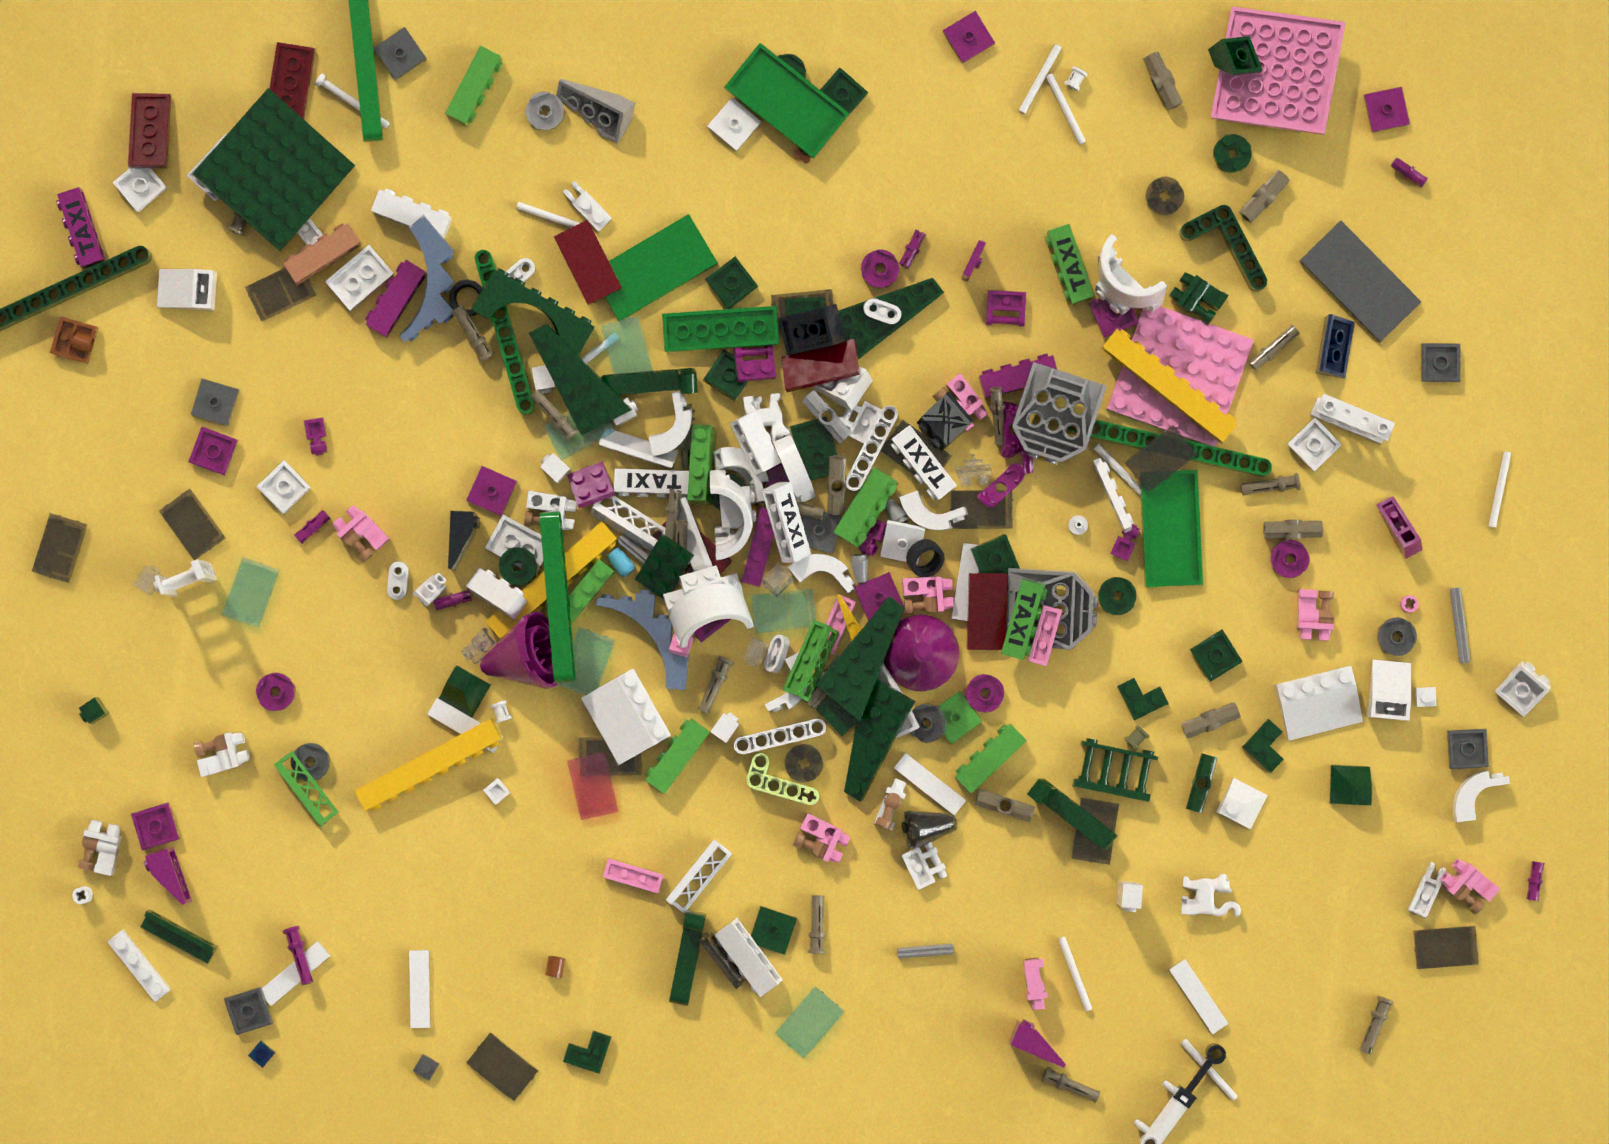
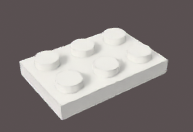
M368 245L325 282L346 307L352 311L390 279L394 273L373 248Z
M502 515L485 549L501 557L510 548H525L536 558L538 565L537 574L543 563L541 535ZM514 562L515 565H517L518 567L522 568V567H521V566L523 565L522 562H520V563Z

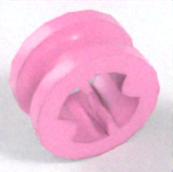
M1412 595L1405 596L1400 601L1401 609L1407 613L1414 612L1419 606L1417 598ZM1406 599H1409V601H1414V603L1412 604V609H1410V607H1405V604L1407 603Z

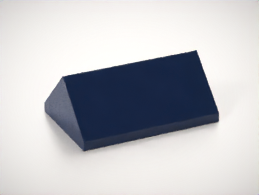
M1328 314L1325 317L1316 374L1345 378L1355 322L1333 314Z

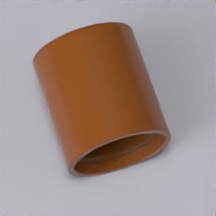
M549 956L545 975L562 978L566 959Z

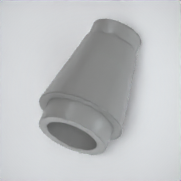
M893 498L887 501L885 509L890 521L907 523L909 521L908 515Z
M866 554L851 556L850 564L856 583L867 581L869 559L866 557Z

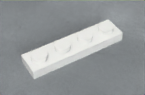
M1101 458L1093 460V466L1124 533L1132 530V517L1130 513L1126 514L1123 508L1126 506L1122 496L1118 497L1115 491L1118 487L1114 479L1110 480L1108 475L1110 470L1106 461L1102 462Z
M124 929L108 941L109 945L154 1002L171 990Z

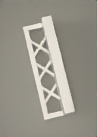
M605 428L603 437L599 442V445L672 470L679 452L673 449L670 452L652 456L649 441L609 428Z
M615 496L608 498L612 501L613 507L606 508L600 504L601 501L593 505L590 512L591 515L619 533L625 534L632 541L650 552L658 541L651 536L650 530L657 529L665 535V527ZM624 508L628 511L629 517H620L617 510ZM633 520H643L645 527H636Z
M684 497L680 499L679 507L681 512L678 514V520L688 521L686 550L694 554L691 565L695 572L713 566L688 501Z
M714 839L666 901L685 913L732 853ZM717 847L727 854L723 860L714 861L713 852ZM711 856V862H706ZM714 863H719V865L716 868H714ZM705 864H712L713 872L711 875L702 876L701 867ZM699 871V877H694ZM702 878H707V880L704 883H702ZM693 879H700L701 887L697 891H690L689 882ZM695 893V895L692 898H690V894ZM688 894L689 902L683 908L675 900L679 895Z

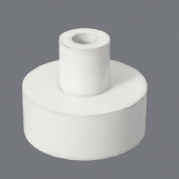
M1078 515L1069 520L1068 528L1071 533L1081 535L1087 530L1088 523L1083 516Z

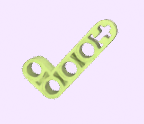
M758 753L753 757L747 776V784L750 788L807 805H814L818 802L819 793L816 789L767 775L769 758L766 754ZM758 756H763L766 759L764 767H758L755 764V759ZM752 775H758L761 778L759 785L754 786L750 783ZM771 780L778 781L779 789L771 791L768 783ZM791 785L796 786L798 789V793L795 796L787 794V788ZM801 788H805L803 792L807 794L813 791L816 799H812L811 802L805 796H802V800L798 799L801 794Z

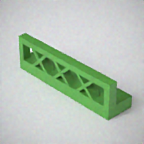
M816 620L812 621L783 691L795 695L804 701H810L839 631L827 624Z
M293 751L274 764L320 826H323L329 819L339 813ZM292 757L296 761L295 771L287 770L282 763ZM297 773L305 774L308 777L307 786L298 785L296 782ZM310 781L312 782V784H313L315 787L309 786ZM309 789L318 790L320 793L319 801H312L308 798ZM321 797H323L326 802H321ZM313 803H318V808ZM320 804L329 805L333 812L324 818L319 812Z

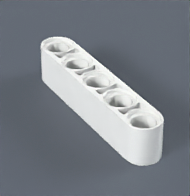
M886 406L881 410L846 478L845 485L849 491L856 492L860 490L897 420L898 411L895 407ZM892 410L895 417L887 420L884 417V412ZM877 427H883L886 430V434L883 437H878L875 434ZM867 445H876L877 451L874 454L868 453L866 451ZM866 461L868 464L867 470H859L857 467L858 462ZM851 478H857L859 486L852 488L849 486L848 481Z
M813 719L743 736L736 739L734 749L739 754H747L823 735L826 725L820 719ZM820 722L823 725V730L820 733L813 732V723ZM797 726L804 729V735L800 738L795 737L793 734V730ZM777 731L785 733L786 738L783 742L775 740L774 735ZM760 735L765 736L767 739V743L763 747L756 744V738ZM740 740H745L748 743L747 750L740 751L737 743Z

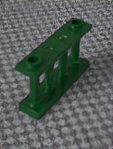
M1086 738V742L1081 741V745H1085L1087 748L1081 776L1078 779H1073L1072 786L1149 802L1151 794H1147L1145 789L1151 759L1158 760V756H1154L1153 751L1143 750L1142 753L1119 749L1097 744L1098 740ZM1094 747L1106 750L1100 780L1097 783L1090 782V778H1088ZM1113 751L1124 753L1119 784H1116V787L1108 786L1109 782L1107 781ZM1132 755L1143 757L1138 787H1135V791L1127 790L1128 786L1126 785Z

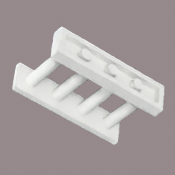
M1323 394L1322 398L1317 397L1310 413L1313 417L1379 444H1382L1383 440H1389L1395 425L1392 421L1326 394Z
M197 559L191 562L192 567H190V570L173 577L154 576L156 581L153 583L157 593L160 592L161 595L176 597L178 596L176 589L196 581L208 583L217 581L211 562Z

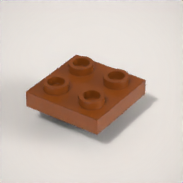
M60 316L50 353L88 364L98 327Z

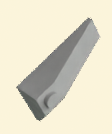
M564 79L559 80L556 96L573 111L577 110L584 116L583 120L586 123L590 122L593 124L601 136L618 144L632 120L635 103L618 94Z

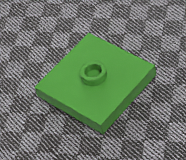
M960 691L939 705L946 718V731L944 735L950 744L982 722Z

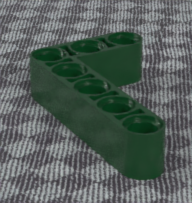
M1220 205L1185 223L1181 227L1179 235L1182 240L1188 242L1219 228L1248 287L1254 292H1259L1266 287L1267 277L1229 206ZM1219 210L1227 212L1228 216L1226 219H1221L1218 216ZM1208 219L1211 223L1210 227H1203L1201 220ZM1228 227L1235 228V236L1228 235ZM1184 228H1192L1193 236L1185 235ZM1237 244H1242L1245 247L1244 253L1236 251L1235 247ZM1245 261H1251L1253 263V270H1247L1245 268ZM1254 278L1262 280L1261 287H1256L1253 284Z
M695 368L601 376L606 384L618 395L680 390L681 394L698 392Z
M1038 778L1027 793L1034 801L1039 804H1045L1105 851H1107L1118 836L1044 778Z
M692 910L686 911L669 1003L685 1006L689 1004L706 913Z

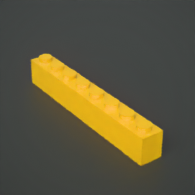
M1116 329L1101 349L1222 444L1237 426L1235 423L1236 419L1229 413H1222L1220 411L1221 407L1215 402L1207 401L1205 399L1206 395L1200 390H1193L1189 386L1190 382L1185 378H1178L1174 375L1175 371L1170 366L1166 365L1164 367L1159 363L1160 359L1153 353L1149 355L1144 351L1145 347L1138 341L1134 343L1130 340V335L1126 331Z
M600 522L565 553L568 587L573 583L572 579L576 575L580 577L588 570L586 567L591 562L595 564L602 558L601 554L605 550L609 552L617 545L615 542L618 539L603 522ZM544 571L521 590L524 593L523 597L528 602L515 620L498 610L485 621L500 639L523 616L533 612H540L544 608L542 604L547 601Z
M493 718L356 789L355 793L364 810L370 809L373 812L381 808V803L386 800L390 803L398 799V794L403 791L407 794L415 790L414 786L420 782L424 785L432 781L431 777L437 773L441 776L449 772L448 768L454 764L458 767L466 763L465 759L471 755L475 758L483 754L482 750L488 746L490 749H493L500 745L499 741L503 737Z

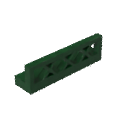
M153 910L146 911L145 919L140 926L141 928L207 964L210 962L218 947L217 945Z

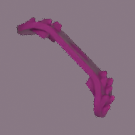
M1003 401L1005 404L1004 443L1001 455L1004 458H1010L1017 455L1021 449V442L1016 433L1011 434L1009 431V426L1014 422L1018 406L1012 402Z
M1019 463L1011 464L993 483L979 493L977 498L981 501V504L993 508L1014 490L1025 477V470ZM1002 483L1006 486V491L999 493L996 491L995 486Z

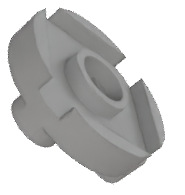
M539 92L530 98L526 106V117L529 123L537 130H552L563 121L564 107L556 95L549 92ZM543 106H545L546 109L550 108L548 116H544V114L540 115Z

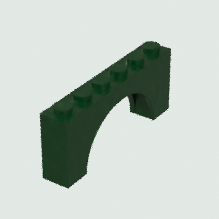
M500 268L491 271L472 305L471 311L485 319H489L496 310L507 304L524 303L534 306L550 319L556 333L579 356L595 327L591 325L592 321L584 316L581 318L575 316L574 310L566 306L564 309L558 306L559 302L555 299L542 297V292L533 287L531 290L524 286L525 282L518 278L512 280L507 277L509 273Z

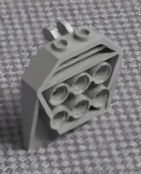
M1033 362L1012 425L1024 450L1028 451V456L1037 459L1043 456L1046 457V462L1057 465L1058 461L1063 462L1085 451L1107 386ZM1039 392L1047 394L1048 399L1046 402L1040 403L1037 401V394ZM1057 398H1064L1066 400L1064 408L1058 409L1055 406ZM1078 403L1082 404L1085 408L1084 412L1080 415L1075 414L1073 411L1074 405ZM1032 414L1040 416L1039 424L1033 425L1030 423L1029 418ZM1050 420L1058 421L1059 427L1057 430H1049L1048 422ZM1071 425L1077 428V434L1073 437L1066 434L1067 427Z
M1008 568L1006 634L1023 578L1045 584L1044 589L1047 590L1045 601L1041 600L1040 605L1042 608L1043 605L1054 608L1057 605L1065 607L1066 611L1061 615L1059 624L1064 626L1065 631L1062 634L1056 633L1052 648L1072 650L1093 630V627H1096L1098 614L1094 612V608L1098 606V596H1094V590L1076 571ZM1060 585L1064 586L1066 588V594L1062 596L1058 595L1056 592V587ZM1031 637L1029 645H1033L1034 638Z

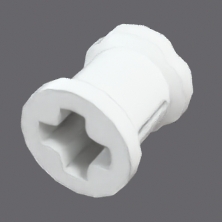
M1073 66L1072 73L1068 80L1064 82V85L1072 90L1079 91L1082 80L1088 74Z
M506 700L490 705L497 719L495 721L496 724L512 718V715L508 713Z
M87 886L76 888L72 894L74 902L77 904L90 902L93 898V891ZM85 891L84 895L86 896V898L80 899L81 895L79 894V892Z

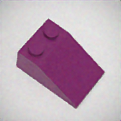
M174 847L145 856L144 865L146 870L150 871L151 875L182 905L192 902Z
M1025 1019L1022 1022L1017 1020L1009 1039L1010 1045L1065 1068L1066 1064L1037 1029L1034 1028V1023Z

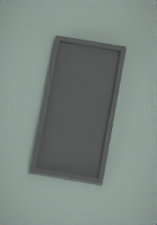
M1341 220L1299 260L1379 342L1421 303L1412 291Z

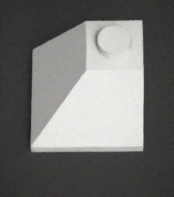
M1233 778L1216 812L1251 830L1268 795Z

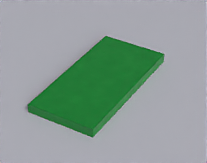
M761 43L757 45L724 86L728 92L813 159L850 115Z
M690 215L682 217L609 260L622 289L605 298L620 322L717 265V260Z
M1198 470L1140 472L1145 587L1203 585Z

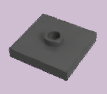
M405 27L373 48L395 80L427 59Z
M1422 343L1421 382H1460V344Z
M202 378L191 415L229 426L239 389Z
M825 512L822 521L803 516L802 524L809 548L833 554L837 535L833 532L841 521L842 516Z
M1487 729L1447 731L1449 769L1489 767Z
M262 987L224 998L236 1035L273 1024Z

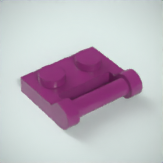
M988 290L986 325L1012 324L1024 327L1026 292ZM993 310L1019 312V317L993 316Z
M773 345L745 349L734 347L738 382L776 379ZM766 354L767 359L742 361V356Z

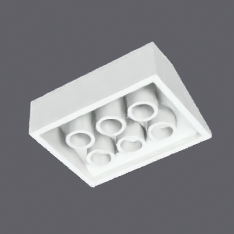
M1351 666L1274 685L1288 741L1363 722L1357 686Z
M634 669L629 670L581 698L618 765L671 736Z

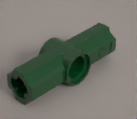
M1201 753L1195 777L1192 780V788L1186 809L1199 813L1203 812L1208 790L1211 787L1217 757ZM1199 778L1206 780V786L1202 789L1197 786Z

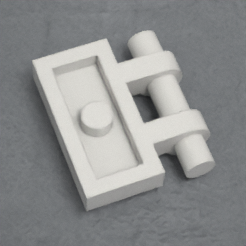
M866 401L862 408L857 405L853 411L846 408L842 417H839L850 428L852 433L849 437L863 444L881 412V409ZM853 411L858 413L854 423L849 421Z
M931 841L924 844L927 850L924 853L917 847L902 855L918 890L936 882L933 874L937 872L940 879L947 876L944 863H941L937 855L938 850L936 847L934 848ZM928 857L931 858L935 866L929 869L925 861Z

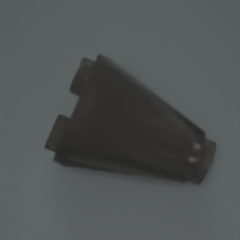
M909 810L904 812L905 821L901 823L902 831L907 835L908 849L919 848L957 830L955 816L943 813Z

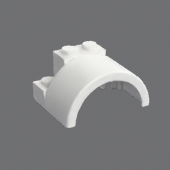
M1111 234L1104 243L1101 254L1098 256L1100 281L1096 284V295L1101 300H1106L1110 304V308L1115 313L1119 312L1122 316L1130 308H1143L1145 311L1149 310L1153 313L1163 304L1167 285L1161 281L1153 287L1150 286L1144 289L1121 267L1123 260L1115 257L1117 252L1112 246L1117 238Z
M725 469L710 470L711 494H719L722 525L715 526L716 560L725 559L737 553L746 544L753 528V522H756V510H752L751 503H755L754 492H750V486L740 487L737 483L730 480V475H726ZM730 529H738V531L734 534V530L730 531Z
M717 566L709 567L679 576L681 589L663 594L664 603L680 648L687 647L690 636L697 629L712 621L736 619L743 622L747 629L754 627L737 573L720 577Z

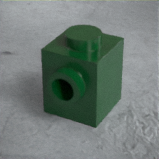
M94 697L79 707L81 711L79 713L80 717L85 723L88 722L89 724H94L109 714L99 697Z

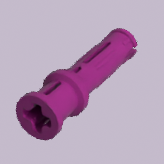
M290 927L282 932L286 935L288 950L292 951L301 985H307L314 981L303 950L305 944L301 940L298 931L300 927Z

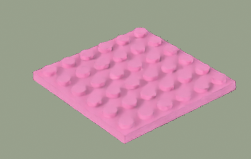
M1231 7L1226 39L1250 36L1263 71L1259 73L1230 75L1219 70L1211 119L1325 135L1346 23Z
M1161 306L1153 313L1142 309L1132 341L1134 343L1136 341L1141 343L1145 347L1144 351L1149 355L1151 353L1156 355L1160 359L1159 363L1164 367L1166 365L1170 366L1175 371L1174 375L1178 378H1185L1190 382L1189 386L1193 390H1200L1206 395L1205 399L1207 401L1215 402L1221 407L1220 411L1222 413H1228L1254 340L1211 324L1207 326L1200 320ZM1122 366L1107 410L1193 441L1216 447L1217 440Z

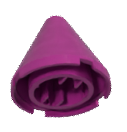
M533 612L523 616L482 658L480 663L481 671L487 676L544 689L558 686V683L554 681L548 617L540 612Z
M929 615L909 616L899 622L886 654L884 665L894 681L900 686L913 691L933 690L946 683L955 672L959 661L958 641L950 627L940 619Z

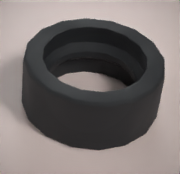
M469 279L457 282L449 294V301L453 310L459 307L456 297L462 288L471 287L479 295L482 286L476 281ZM465 309L470 317L477 315V313L470 309Z
M930 539L917 541L910 547L906 555L907 565L919 577L933 576L941 569L945 560L941 548ZM934 550V556L929 563L923 566L916 565L917 559L921 554Z

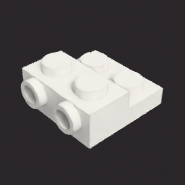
M1521 661L1495 689V692L1524 717L1550 691L1551 686L1546 676H1539L1534 672L1536 669L1531 663Z

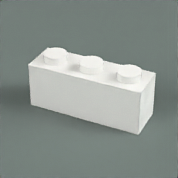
M756 411L729 423L754 475L765 472L781 463L779 455L771 442V437L762 424V418Z
M479 568L466 587L473 594L515 620L528 602L523 597L524 593L517 587H514V589L510 588V584L502 578L500 580L496 579L497 576L492 571L487 569L485 572Z
M1118 881L1117 905L1121 906V909L1129 912H1136V908L1141 909L1143 885L1136 882Z

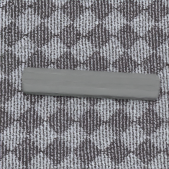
M953 944L897 949L899 959L954 954Z

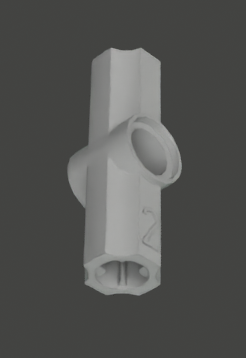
M815 390L802 400L804 405L818 419L819 423L828 430L839 444L852 433ZM823 412L831 413L832 419L830 422L822 420Z

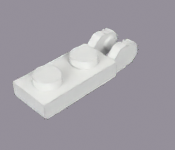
M575 181L572 182V187L581 195L575 199L568 190L565 189L563 193L572 202V205L599 232L612 218L587 191H584Z
M1430 862L1408 907V911L1423 918H1427L1442 885L1440 878L1446 872V868L1441 867L1436 880L1431 879L1430 876L1435 868V863Z

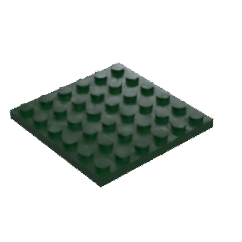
M267 88L192 175L277 250L281 251L354 168L355 164Z

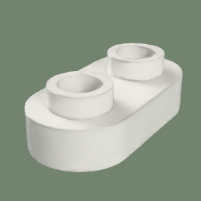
M528 258L520 259L506 271L509 273L507 277L518 278L525 282L534 274L535 265ZM525 265L529 266V271L527 272L522 270Z
M869 299L863 306L866 316L887 324H895L901 318V311L897 306L878 299ZM870 305L876 306L875 312L870 311ZM889 311L894 312L893 318L888 317L887 314Z
M394 562L389 568L387 592L395 600H401L407 594L409 569L403 562ZM398 567L402 569V573L399 575L395 573V569ZM398 586L400 588V592L398 594H395L393 590L395 587Z
M778 634L771 640L764 661V667L767 671L777 673L782 669L789 649V639Z

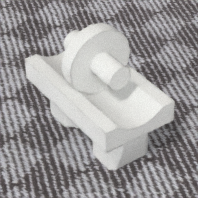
M437 573L435 576L432 575L414 591L413 595L418 597L419 601L427 607L445 591L447 586L444 583L447 580L440 573Z

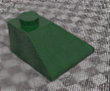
M1250 36L1221 39L1208 49L1214 67L1230 75L1259 73L1263 71Z
M456 665L439 699L472 718L491 684Z
M1331 765L1329 803L1371 806L1372 782L1370 767Z

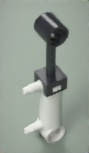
M1212 1043L1207 1046L1205 1050L1207 1060L1186 1088L1180 1084L1176 1087L1166 1080L1162 1083L1172 1093V1098L1150 1127L1138 1119L1134 1121V1125L1145 1133L1141 1136L1139 1144H1144L1148 1139L1154 1140V1144L1163 1143L1187 1108L1189 1109L1197 1099L1192 1092L1213 1064H1220L1225 1060L1226 1051L1220 1044ZM1213 1049H1219L1221 1052L1220 1056L1216 1059L1211 1057Z

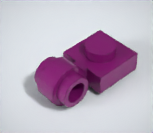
M324 418L304 420L307 440L314 439L313 443H310L311 454L316 456L324 455L327 452L326 441L320 440V438L327 437Z
M876 520L875 525L871 527L866 535L867 539L859 546L862 554L867 556H874L876 554L878 546L875 541L881 543L885 535L886 523Z
M1131 524L1132 530L1126 533L1122 530L1125 538L1117 537L1110 554L1125 561L1129 560L1135 547V543L1130 540L1132 538L1136 539L1140 531L1137 525Z

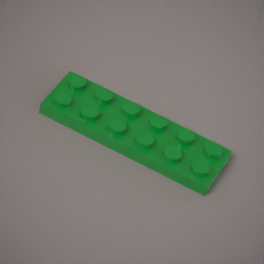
M777 306L662 314L665 352L779 345Z

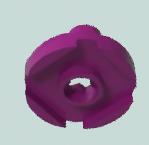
M879 249L872 251L862 261V277L868 285L874 288H886L894 283L898 277V261L887 250ZM883 264L885 272L876 273L875 266Z
M1286 540L1278 543L1273 548L1270 556L1272 569L1284 578L1300 576L1306 571L1310 561L1305 546L1296 540ZM1293 554L1292 558H1295V562L1287 564L1285 556Z
M271 673L260 679L256 687V695L259 703L265 709L271 711L284 710L294 700L295 685L288 676L282 673ZM279 687L281 694L273 697L271 689Z
M978 675L967 685L966 699L969 705L979 712L994 711L1003 701L1004 687L999 679L992 675ZM982 688L990 690L989 698L980 697Z

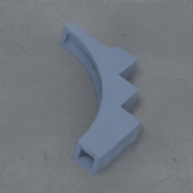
M425 215L409 226V229L418 240L425 257L427 285L418 313L412 322L400 333V337L404 342L408 340L411 342L419 336L417 332L422 328L425 330L434 323L432 321L434 318L440 324L441 322L447 323L453 317V308L440 293H447L451 290L454 280L440 263L444 262L445 264L451 260L454 250Z
M640 590V593H636L635 601H632V597L628 596L613 599V595L601 594V598L596 600L597 606L612 608L628 615L651 635L663 658L666 672V689L686 690L689 654L688 657L669 653L672 623L669 615H657V618H654L656 595H652V591Z

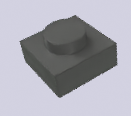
M422 1054L413 1071L430 1080L440 1063Z

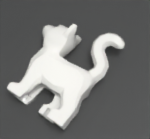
M780 393L771 394L769 408L764 409L760 408V403H762L761 396L753 398V396L743 397L746 414L756 411L762 418L763 426L772 427V442L790 435V430L783 425V414L778 405V401L781 399Z
M1220 874L1215 879L1202 878L1198 880H1190L1189 877L1183 876V887L1196 890L1195 899L1182 896L1181 914H1210L1218 917L1224 916L1229 909H1233L1235 917L1240 916L1241 908L1236 902H1226L1220 909L1214 906V891L1220 893L1232 892L1226 874Z

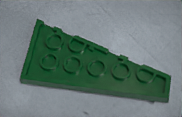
M930 278L872 298L890 303L900 309L901 318L895 324H887L866 316L863 311L866 301L838 310L846 341L855 339L858 359H860L940 297L944 291L934 278ZM870 305V311L875 312L876 306ZM889 311L887 314L888 317L893 318L894 312Z
M548 324L529 332L581 436L633 410Z
M890 596L816 684L817 687L860 722L905 610L904 607Z
M877 679L861 722L856 721L844 789L846 794L859 802L863 801L915 703L913 699Z

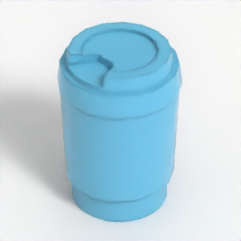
M619 547L607 556L609 562L621 577L628 576L636 569L635 564Z

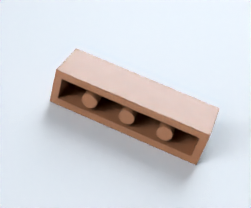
M343 223L338 225L330 235H322L314 245L308 244L301 249L302 252L298 255L292 254L285 259L283 266L296 286L361 246L360 240L348 223L346 225H343Z

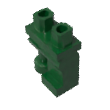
M1185 272L1179 282L1187 286V288L1182 292L1174 287L1169 297L1176 302L1175 305L1185 312H1193L1202 317V322L1208 326L1216 313L1212 310L1207 312L1200 306V303L1204 302L1215 311H1218L1229 295L1223 291L1221 292L1198 275L1193 276Z

